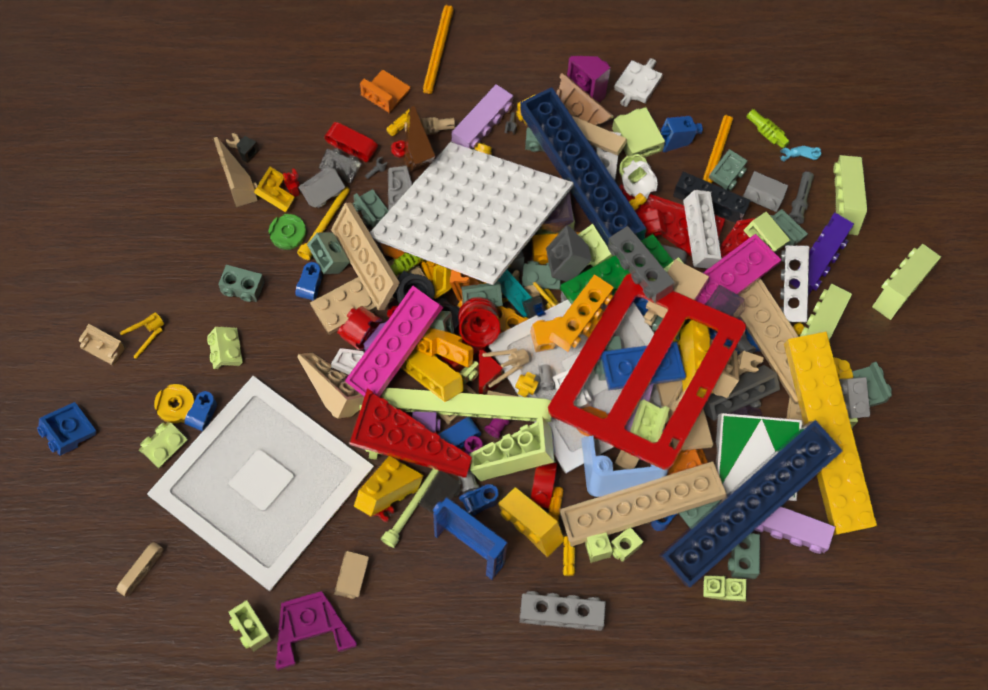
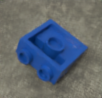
M75 402L39 418V425L37 427L39 435L42 438L46 437L48 439L50 450L53 453L57 452L59 456L77 448L78 443L96 435L95 428Z

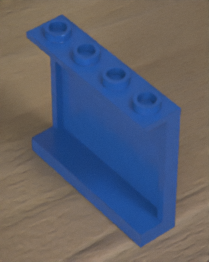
M447 497L443 502L439 501L433 509L435 537L438 538L444 529L448 530L487 560L486 576L493 580L505 564L507 542Z

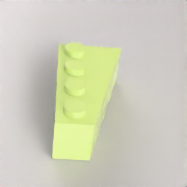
M840 155L838 163L835 162L833 172L836 173V213L854 223L849 234L858 235L867 212L862 157Z
M924 244L910 252L908 255L910 259L905 258L899 266L901 269L897 268L890 276L892 280L888 278L881 287L884 289L872 306L890 320L941 258V256Z
M831 284L828 290L824 289L819 298L822 302H817L813 310L816 314H811L806 323L809 327H804L800 337L827 332L828 339L830 340L852 294Z
M540 417L536 420V423L530 426L525 425L520 428V431L512 435L507 434L503 436L502 440L496 443L491 442L470 453L472 457L470 463L471 472L480 481L553 463L554 453L550 425L543 417Z

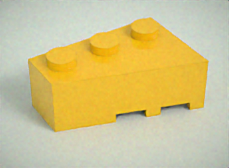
M389 456L359 489L354 507L369 516H373L390 507L391 503L403 500L410 493H416L423 475Z
M516 487L498 503L501 509V516L507 521L510 520L516 529L523 533L546 557L564 542L558 521Z

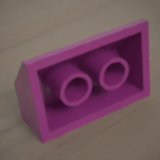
M571 56L569 58L567 76L600 103L606 96L610 73L608 63L602 61L597 56Z

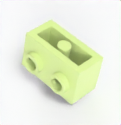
M767 212L754 219L744 229L749 238L756 234L774 253L781 250L790 241Z
M247 600L229 611L232 617L229 622L235 631L240 630L243 636L240 640L246 649L250 647L254 652L271 641Z

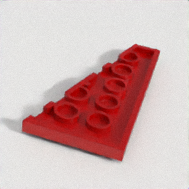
M620 185L619 188L628 202L632 199L634 200L635 196H630L626 192L624 185ZM649 194L646 202L642 205L640 204L635 212L641 214L645 212V209L651 207L662 211L667 232L661 234V236L692 257L684 205ZM715 216L719 238L725 219Z
M367 388L350 445L464 478L467 477L472 459L471 456L453 444H449L441 439V436L435 432L432 433L423 424L402 410L396 409L383 398L381 399Z

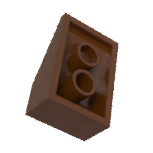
M415 106L410 108L407 115L405 157L403 158L405 166L410 168L411 172L430 165L435 158Z

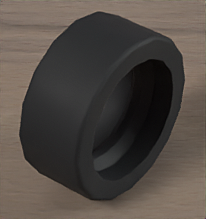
M419 274L409 275L401 281L397 292L399 304L405 297L406 287L410 284L422 285L427 291V296L433 300L435 294L434 286L425 276Z

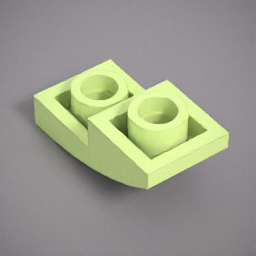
M473 361L471 366L465 367L460 372L463 377L462 383L466 384L470 380L473 381L478 376V362Z
M704 576V597L746 601L747 581L746 579H725V576Z

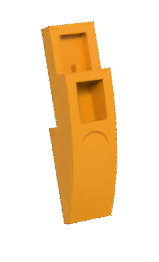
M428 328L414 348L431 357L439 354L467 368L473 364V348L463 344L462 337L446 331Z

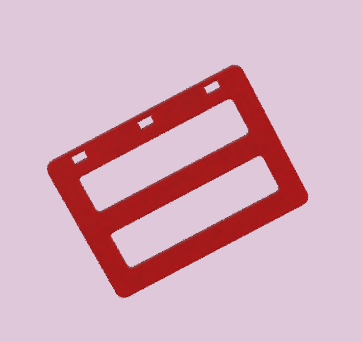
M627 274L548 406V413L555 419L660 469L667 470L672 467L740 342L746 325L742 320L672 291L655 303L666 308L668 311L608 416L605 419H601L574 406V402L635 298L641 297L654 303L651 298L649 299L645 296L640 284H636L633 281L631 274ZM691 319L716 330L718 333L658 442L652 443L625 430V427L685 320ZM727 339L733 341L730 349L724 347ZM700 388L707 390L703 399L697 396ZM673 438L680 440L675 449L669 446Z

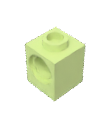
M632 528L626 529L611 542L612 555L624 562L641 548L643 541ZM626 542L629 544L630 548L623 549L621 548L620 543Z
M607 533L587 537L585 546L591 563L611 557L612 548Z

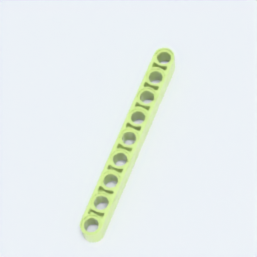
M385 388L381 394V399H385L390 405L403 412H436V414L522 421H536L538 418L543 417L546 422L552 421V417L548 413V406L551 400L460 393L444 402L431 391Z

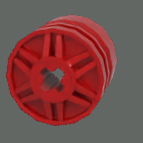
M473 297L465 301L458 313L459 330L463 340L475 347H484L493 343L498 338L500 332L499 314L495 304L483 297Z

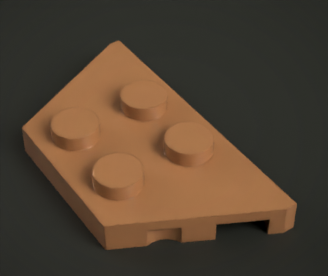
M565 73L560 74L561 82L556 94L570 115L595 126L614 117Z

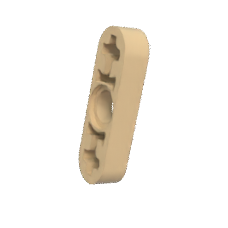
M152 542L121 580L117 591L123 596L128 597L161 556L163 548L157 543Z

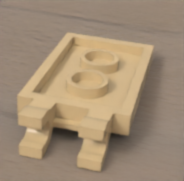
M676 259L667 272L675 282L673 291L693 300L698 298L709 280V276ZM648 301L646 305L648 311L644 316V323L652 326L657 315L664 318L668 310Z

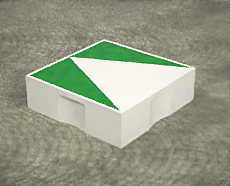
M718 414L715 468L726 495L801 429L802 420ZM797 492L788 500L796 501Z

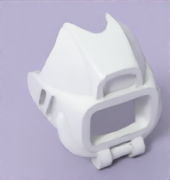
M633 160L630 165L623 168L625 172L622 181L626 192L630 196L642 193L647 199L650 192L656 191L657 178L648 163L644 161L635 162ZM637 168H643L647 174L633 184L628 179V176Z

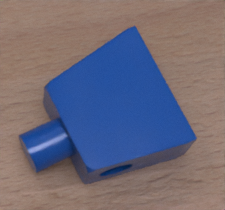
M690 116L667 118L660 131L665 140L663 152L691 144L695 135L702 133V125L700 123L695 124Z

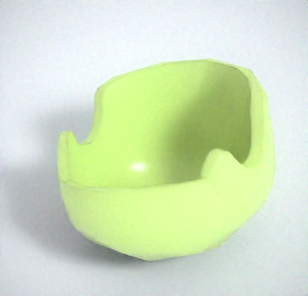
M639 154L625 157L620 163V175L623 177L625 172L623 168L630 165L631 161H644L647 163L646 159ZM639 167L628 176V179L635 183L647 173L643 168Z

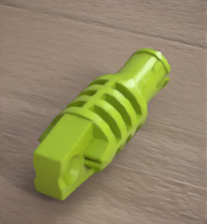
M755 109L750 111L747 119L753 122L758 127V131L772 144H777L782 149L789 144V140L784 136L785 133L770 119L763 118Z
M404 253L394 260L390 268L395 276L403 271L411 270L423 258Z

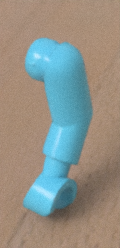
M799 146L791 150L783 148L780 153H785L786 157L782 156L781 160L786 161L790 156H803L816 160L821 155V150L807 146Z

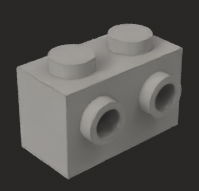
M330 167L325 168L299 186L308 204L315 208L326 204V200L338 196L341 190L345 188L336 170Z
M754 171L743 197L776 212L783 200L788 185Z
M866 377L839 379L849 418L869 417L870 409Z

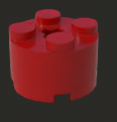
M363 306L357 309L352 308L347 314V321L340 326L337 332L343 340L359 351L364 350L365 341L380 325L379 322H382L381 318Z

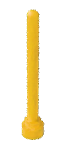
M348 187L342 189L309 241L316 233L324 232L348 195ZM307 242L300 246L297 254L305 260H310L313 254L307 246Z

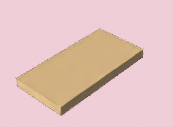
M682 380L656 384L662 407L670 404ZM704 409L681 450L711 448L713 446ZM673 438L671 442L673 449L676 448L680 440Z

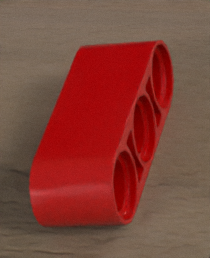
M334 122L324 136V139L332 146L364 162H368L378 148L374 140L338 122Z

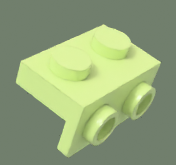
M590 225L578 234L589 246L592 260L588 265L594 267L613 256L595 225Z
M215 327L207 338L211 350L210 361L213 364V369H218L221 365L240 366L242 357L237 328Z
M641 400L630 432L652 443L658 442L663 433L664 425L668 421L670 408L667 406L659 408L646 400Z
M164 422L155 429L156 434L151 438L147 437L140 444L142 447L139 451L158 468L188 440L170 422L166 424Z

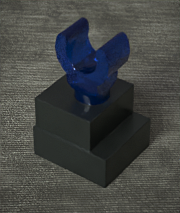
M535 296L522 302L529 319L536 315L538 318L546 315L541 297Z

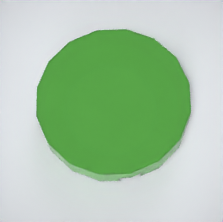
M284 214L272 221L269 227V235L275 246L280 249L289 250L302 244L306 237V228L301 218L292 214Z

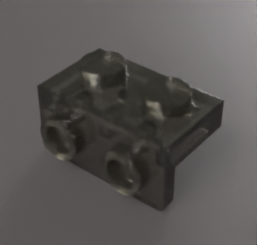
M336 147L326 149L319 169L334 168L340 179L353 183L359 167H362L364 163L359 162L360 158L350 154L349 157L344 155V151Z
M438 470L417 504L434 514L433 509L439 501L443 502L446 497L452 500L453 497L456 498L462 489L460 487L462 481L460 479L455 480L445 472Z

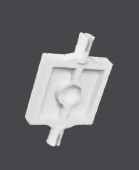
M649 59L646 66L631 61L615 84V90L625 95L621 101L623 106H627L631 99L646 103L662 80L663 74L652 69L656 64L654 59L653 61Z

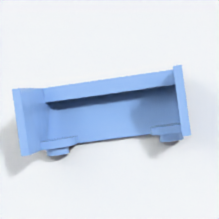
M593 436L581 438L586 486L591 496L601 497L667 476L668 469L663 470L650 464L651 467L613 471L612 462L607 456H595Z

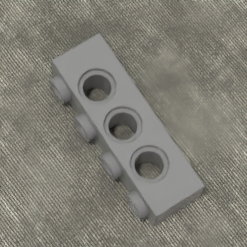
M529 591L526 594H522L519 623L602 631L604 627L605 602L594 597L583 600L579 596L574 595L562 598L558 594L549 593L547 596H541L537 592ZM544 604L547 607V611L541 613L537 611L536 606ZM557 607H566L568 613L564 615L559 614ZM585 608L588 611V615L582 617L578 614L577 610Z

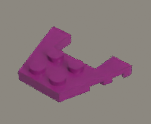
M322 591L281 603L279 639L277 644V670L296 665L291 647L292 643L333 632L338 652L357 647L356 642Z

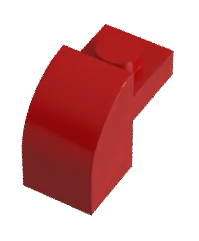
M553 462L536 467L531 500L539 507H550L557 463Z

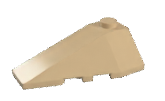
M215 137L214 141L236 207L258 201L254 193L257 188L256 182L252 183L248 173L219 138Z
M314 353L298 355L300 363L325 407L334 417L338 419L352 417L360 410L359 405H362L364 396L345 382L346 374L332 370L331 364Z

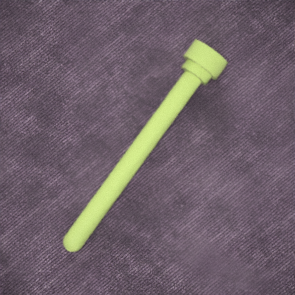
M432 469L393 529H389L388 532L384 533L381 540L392 548L396 546L399 541L398 534L440 473L439 470Z

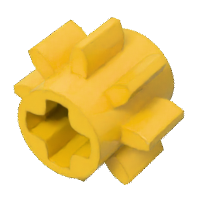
M527 372L525 376L520 374L515 388L519 389L517 394L525 398L528 394L533 395L538 385V381L534 380L536 375Z

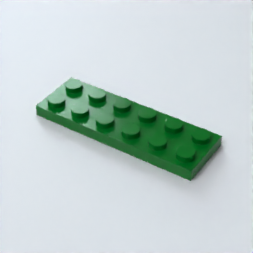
M653 234L641 240L663 269L673 262V259ZM624 250L626 253L632 252L631 250ZM615 255L563 283L560 286V290L572 305L595 274L614 287L611 293L614 296L624 277L630 274V272L622 268L620 260ZM636 264V266L638 267L644 266L642 264ZM590 298L592 302H598L595 298Z

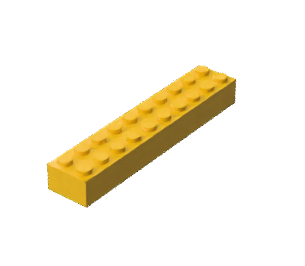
M827 332L788 339L784 343V348L804 426L809 421L816 420L843 450L816 474L829 525L835 526L833 536L875 527L877 525Z

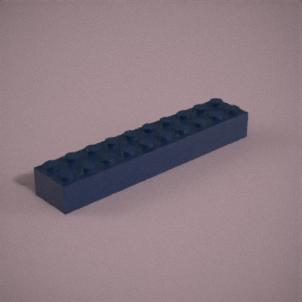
M551 87L520 102L521 116L562 179L573 182L574 186L570 189L571 193L590 222L595 225L606 244H609L611 236L627 226L640 241L645 239L646 227L554 89Z
M816 420L809 421L731 490L726 497L721 499L660 553L659 556L685 586L691 587L843 450Z

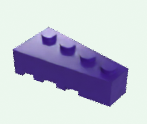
M835 212L809 251L808 295L812 290L816 291L822 282L819 279L821 276L826 277L831 269L829 264L831 262L835 263L840 255L838 250H843L849 241L846 238L854 223ZM798 280L790 282L791 285L799 288L800 282Z

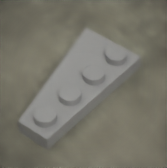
M407 166L389 168L388 212L412 186Z

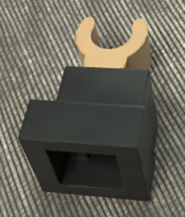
M232 133L234 141L226 140L227 145L231 148H237L242 160L248 163L259 152L256 141L247 136L240 140L236 134Z

